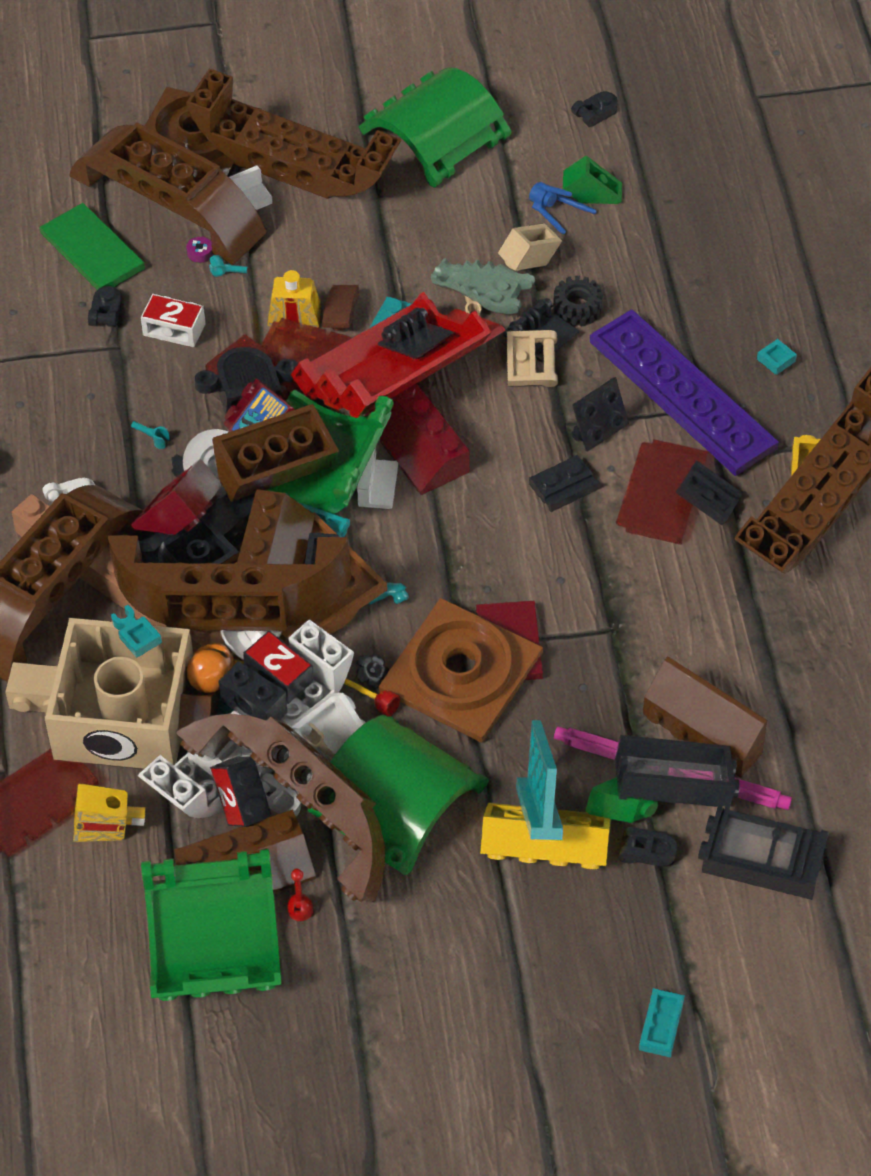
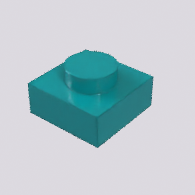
M779 339L767 345L757 354V360L775 375L795 363L797 354Z

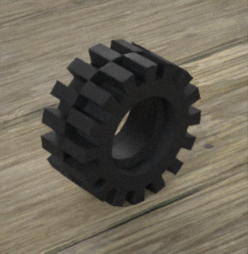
M575 276V280L567 277L566 283L561 280L559 286L556 285L554 291V314L561 319L563 318L567 323L571 321V326L575 327L576 323H580L581 327L585 326L586 321L589 324L594 323V318L597 320L602 312L603 292H601L600 285L596 286L597 282L594 280L589 283L588 277H584L583 280H580V276ZM580 298L586 300L587 302L583 304H574L571 303L569 300Z

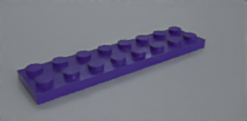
M632 309L590 334V343L734 476H737L778 449L779 442Z

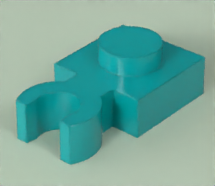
M124 606L126 618L121 619L115 613L111 614L112 624L119 630L120 640L136 658L162 643L161 635L144 616L138 620L135 619V613L131 606Z

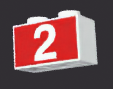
M152 294L141 315L143 336L195 347L206 324L204 306Z

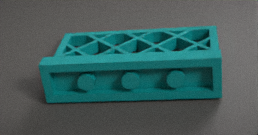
M532 720L527 777H517L516 791L530 839L562 840L563 826L554 801L557 768L540 720Z

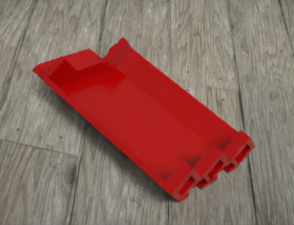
M422 292L413 304L311 362L308 358L299 362L291 376L306 397L312 400L316 398L325 400V405L336 410L344 408L349 410L351 416L358 418L375 408V403L379 396H386L391 399L506 330L501 324L481 318L476 311L470 314L455 309L447 315L440 314L434 302ZM415 308L426 309L428 317H426L427 323L455 332V335L447 339L442 345L436 346L423 357L417 359L378 346V342L383 340L381 333L384 327L407 315Z

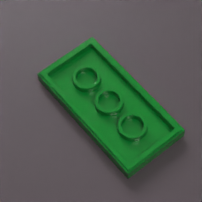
M84 203L77 205L39 227L40 233L96 290L105 286L114 287L145 269L144 262Z

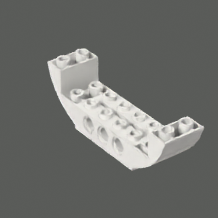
M311 620L305 622L288 638L289 647L313 665V682L287 704L288 713L281 721L286 722L288 725L328 694L339 693L354 656V651ZM233 711V712L231 713V714H238V715H240V714L237 713L236 711ZM230 740L215 758L208 756L201 758L197 754L192 755L188 752L173 765L159 755L138 774V777L188 816L206 818L224 811L210 767L236 756L251 757L250 755L253 751L251 749L248 750L244 746L240 747ZM287 752L284 756V760L289 756ZM255 761L260 778L265 773L274 771L266 766L263 768Z

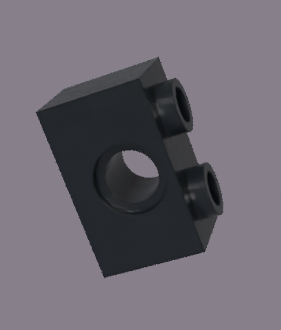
M239 661L218 681L221 702L240 715H249L267 721L270 717L281 720L288 713L286 692Z

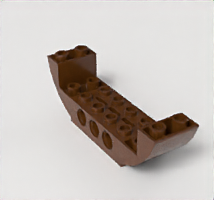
M211 68L208 69L187 101V107L198 128L213 145L233 160V164L246 169L259 166L262 175L329 199L330 196L355 195L366 191L374 185L401 142L400 138L377 130L367 148H363L232 99L233 77Z
M139 123L121 125L111 129L74 163L69 174L71 178L88 187L93 185L104 174L210 231L212 254L221 256L223 260L232 265L266 234L261 218L252 203L233 180L220 170L219 165Z
M871 367L855 386L849 405L757 520L751 516L734 537L737 542L784 574L795 568L814 550L871 477Z
M84 485L73 489L67 494L61 493L0 561V678L8 683L13 662L28 663L22 642L109 544L108 536H116L120 531L129 536H138L143 531L136 530L131 526L133 521L143 511L142 509L96 485Z
M108 536L114 574L120 591L138 612L154 621L165 624L166 627L190 630L287 631L288 626L303 622L330 606L343 593L351 580L348 537H318L315 564L143 563L138 536Z
M224 714L194 721L176 732L183 739L180 744L192 755L197 754L201 758L204 756L215 758L230 740L240 747L244 746L248 750L251 749L253 752L250 756L263 768L266 766L270 770L273 769L276 772L273 777L281 785L299 792L296 798L309 809L319 810L322 813L319 819L332 830L342 831L345 834L342 839L355 851L358 849L361 851L337 878L343 884L341 890L353 901L374 902L376 900L385 866L384 839L380 823L373 810L377 803L286 722L274 717H270L266 721L249 715ZM289 751V758L287 761H284V756ZM312 771V779L307 783V776ZM335 791V800L330 804V796Z

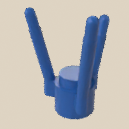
M537 182L529 194L530 201L534 202L532 208L540 212L561 234L564 235L566 230L544 209L545 207H552L556 200L591 214H596L595 209L564 197H571L572 193L570 191L549 186L543 182Z

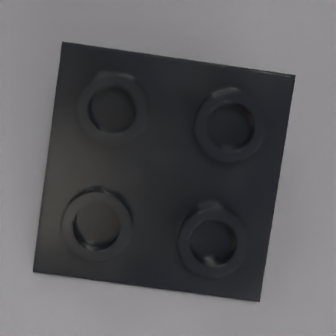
M549 298L538 300L537 305L523 312L517 321H512L502 335L507 338L508 331L552 330L557 333V342L554 344V352H556L576 336L579 330L551 312L553 303ZM535 343V358L541 363L544 362L543 344Z
M415 308L407 315L384 327L381 333L383 340L378 342V346L417 359L423 357L436 346L442 345L447 339L454 336L455 332L427 323L426 317H428L426 309Z
M613 377L572 404L578 425L574 426V431L571 434L576 441H583L586 452L629 424L616 377Z

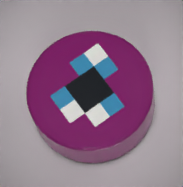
M195 237L188 241L186 250L187 256L191 261L198 263L206 262L213 256L210 239Z

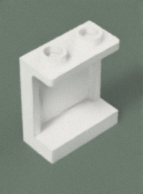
M330 693L289 726L300 736H302L301 733L304 736H308L312 731L308 724L312 723L324 734V743L336 754L344 742L366 722L361 720L355 712V704L349 696L344 693ZM315 747V749L319 753H321L328 761H331L325 756V754L320 749ZM312 771L307 776V783L312 779Z

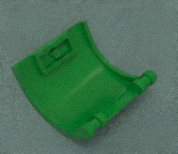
M453 67L444 68L436 74L430 71L420 78L422 82L416 87L412 83L401 91L402 97L397 99L394 95L382 104L384 109L378 112L375 108L363 117L366 121L358 126L363 135L375 127H383L397 134L414 152L423 166L428 184L433 188L440 185L442 179L453 176L455 174L453 165L485 144L486 147L492 149L498 144L500 139L505 140L511 135V129L502 117L504 113L487 89L467 72ZM491 123H494L495 131L489 126ZM436 161L439 166L438 170H436V168L433 165V163Z
M293 390L286 401L295 410L314 404L339 453L330 468L264 491L285 493L297 502L332 514L337 513L348 505L392 414L390 411L394 402L386 396H379L375 403L376 409L374 412H371L369 416L355 418L326 409L298 391Z
M385 715L371 719L359 727L344 742L330 761L377 803L373 810L382 830L385 844V862L404 875L412 872L428 834L444 811L465 792L473 790L480 794L488 784L487 777L481 773H474L471 771L470 766L463 762L461 763L417 735L410 728L402 727L393 717ZM335 791L330 796V804L335 800ZM308 808L307 810L318 818L322 815L319 810L316 811L313 808Z
M261 849L260 853L247 854V851L237 852L238 859L181 865H174L173 858L164 859V863L151 864V861L141 862L149 932L151 998L170 1001L178 998L179 995L191 994L192 997H205L210 995L211 992L224 991L226 994H236L247 988L266 991L275 988V985H282L269 849ZM261 866V870L249 871V867ZM165 875V880L153 881L154 876Z

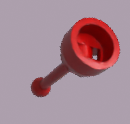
M294 869L291 872V878L295 882L296 894L291 896L287 905L288 914L295 921H305L313 914L312 900L308 895L302 894L301 880L304 874L300 869Z

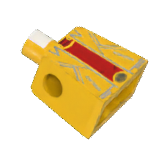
M294 270L285 272L283 277L274 278L268 326L319 328L321 303L314 281L311 278H300L299 273Z
M78 784L73 842L124 839L126 825L144 826L145 807L127 806L128 793L125 790Z

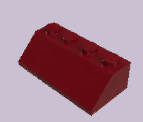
M417 383L391 398L394 402L390 411L392 414L379 441L394 461L398 462V466L420 495L470 472L469 449ZM376 408L367 412L365 416H369L370 413L374 412Z
M200 458L161 489L133 521L131 526L136 530L174 535L183 528L188 532L200 522L199 519L206 514V510L213 505L212 502L219 497L217 491L222 484Z

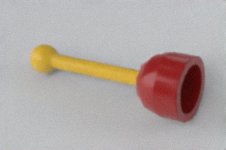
M347 678L345 679L344 684L374 699L375 708L387 717L392 716L398 709L400 696L396 693L384 690L376 694Z

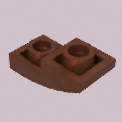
M332 285L325 304L322 320L323 328L343 330L350 327L355 317L354 305L360 295L359 285Z

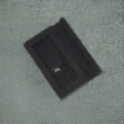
M578 455L529 477V485L542 502L548 505L550 512L599 490L600 484L598 480L594 479L593 473Z
M697 460L691 466L675 492L720 525L727 521L743 494Z

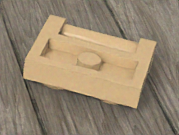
M555 331L507 332L508 386L543 385L545 387H554L558 385V375L555 373L554 344L557 342V333ZM535 343L543 344L544 373H536Z

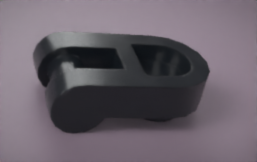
M599 92L584 101H576L571 108V112L577 117H582L583 122L588 127H593L616 113L618 100L610 92Z
M105 286L95 292L91 309L88 312L89 326H98V323L107 324L108 327H117L121 309V295L118 289Z
M628 827L625 828L622 839L625 843L619 850L618 858L620 861L628 864L639 862L654 866H667L676 858L677 843L675 839L665 833ZM638 844H645V845H646V846H645V849H643V848H638V847H636V846H637Z

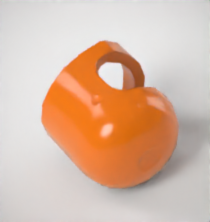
M209 643L201 646L194 652L186 668L190 685L203 693L219 691L218 681L235 665L232 653L227 646L220 643ZM207 649H217L223 651L227 658L222 656L219 652Z

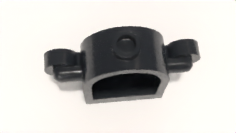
M237 347L225 352L219 358L217 375L209 370L198 372L195 375V389L202 394L218 392L226 415L233 405L236 406L242 398V391L247 384L253 383L256 378L279 395H282L280 383L295 381L291 373L298 363L293 359H283L275 367L270 357L261 350L251 347Z

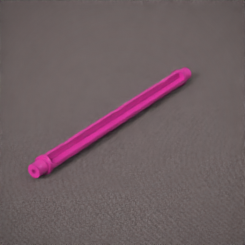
M557 726L554 734L555 740L565 742L567 746L615 760L618 742L574 728L566 729ZM646 766V770L659 773L660 768ZM669 769L667 775L713 780L712 773ZM738 779L739 794L737 798L773 809L778 807L789 811L792 797L781 794V791Z

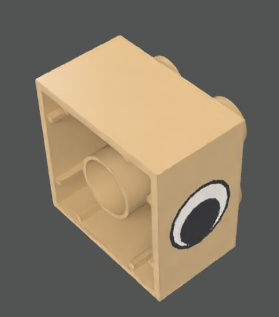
M69 618L45 716L54 760L145 769L161 755L171 764L175 765L181 737L176 734L179 729L181 694L191 686L186 672L188 662L193 657L190 629L153 626L161 635L162 643L136 658L120 640L119 630L113 626L112 622Z

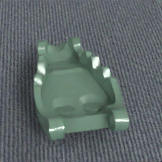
M444 258L435 267L433 274H431V281L437 286L449 288L465 295L490 311L514 314L521 308V302L517 299L521 290L530 289L535 282V277L530 274L514 272L502 264L496 266L491 261H488L486 265H482L479 260H476L474 263L466 260L464 265L459 263L454 265Z

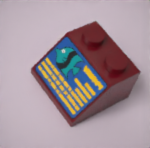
M256 378L253 383L250 382L244 388L239 403L236 406L233 405L227 411L223 424L229 431H234L295 409L281 395Z

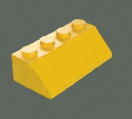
M488 803L483 816L480 853L487 854L488 858L503 860L506 859V856L519 857L518 860L525 863H535L537 859L550 860V864L555 866H567L568 862L580 863L581 867L586 869H599L600 866H606L611 819L589 815L587 812L558 810L563 826L562 840L530 839L521 806Z

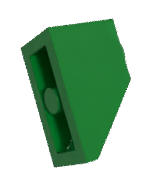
M587 155L563 170V189L570 191L572 197L580 203L619 204L622 202V182Z
M617 777L592 787L585 811L589 815L634 823L644 817L652 816L657 810L658 801L643 800V798L634 799V797L628 796L627 800L619 799Z

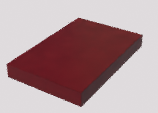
M535 600L476 605L477 616L540 646ZM541 655L527 674L525 680L543 679Z

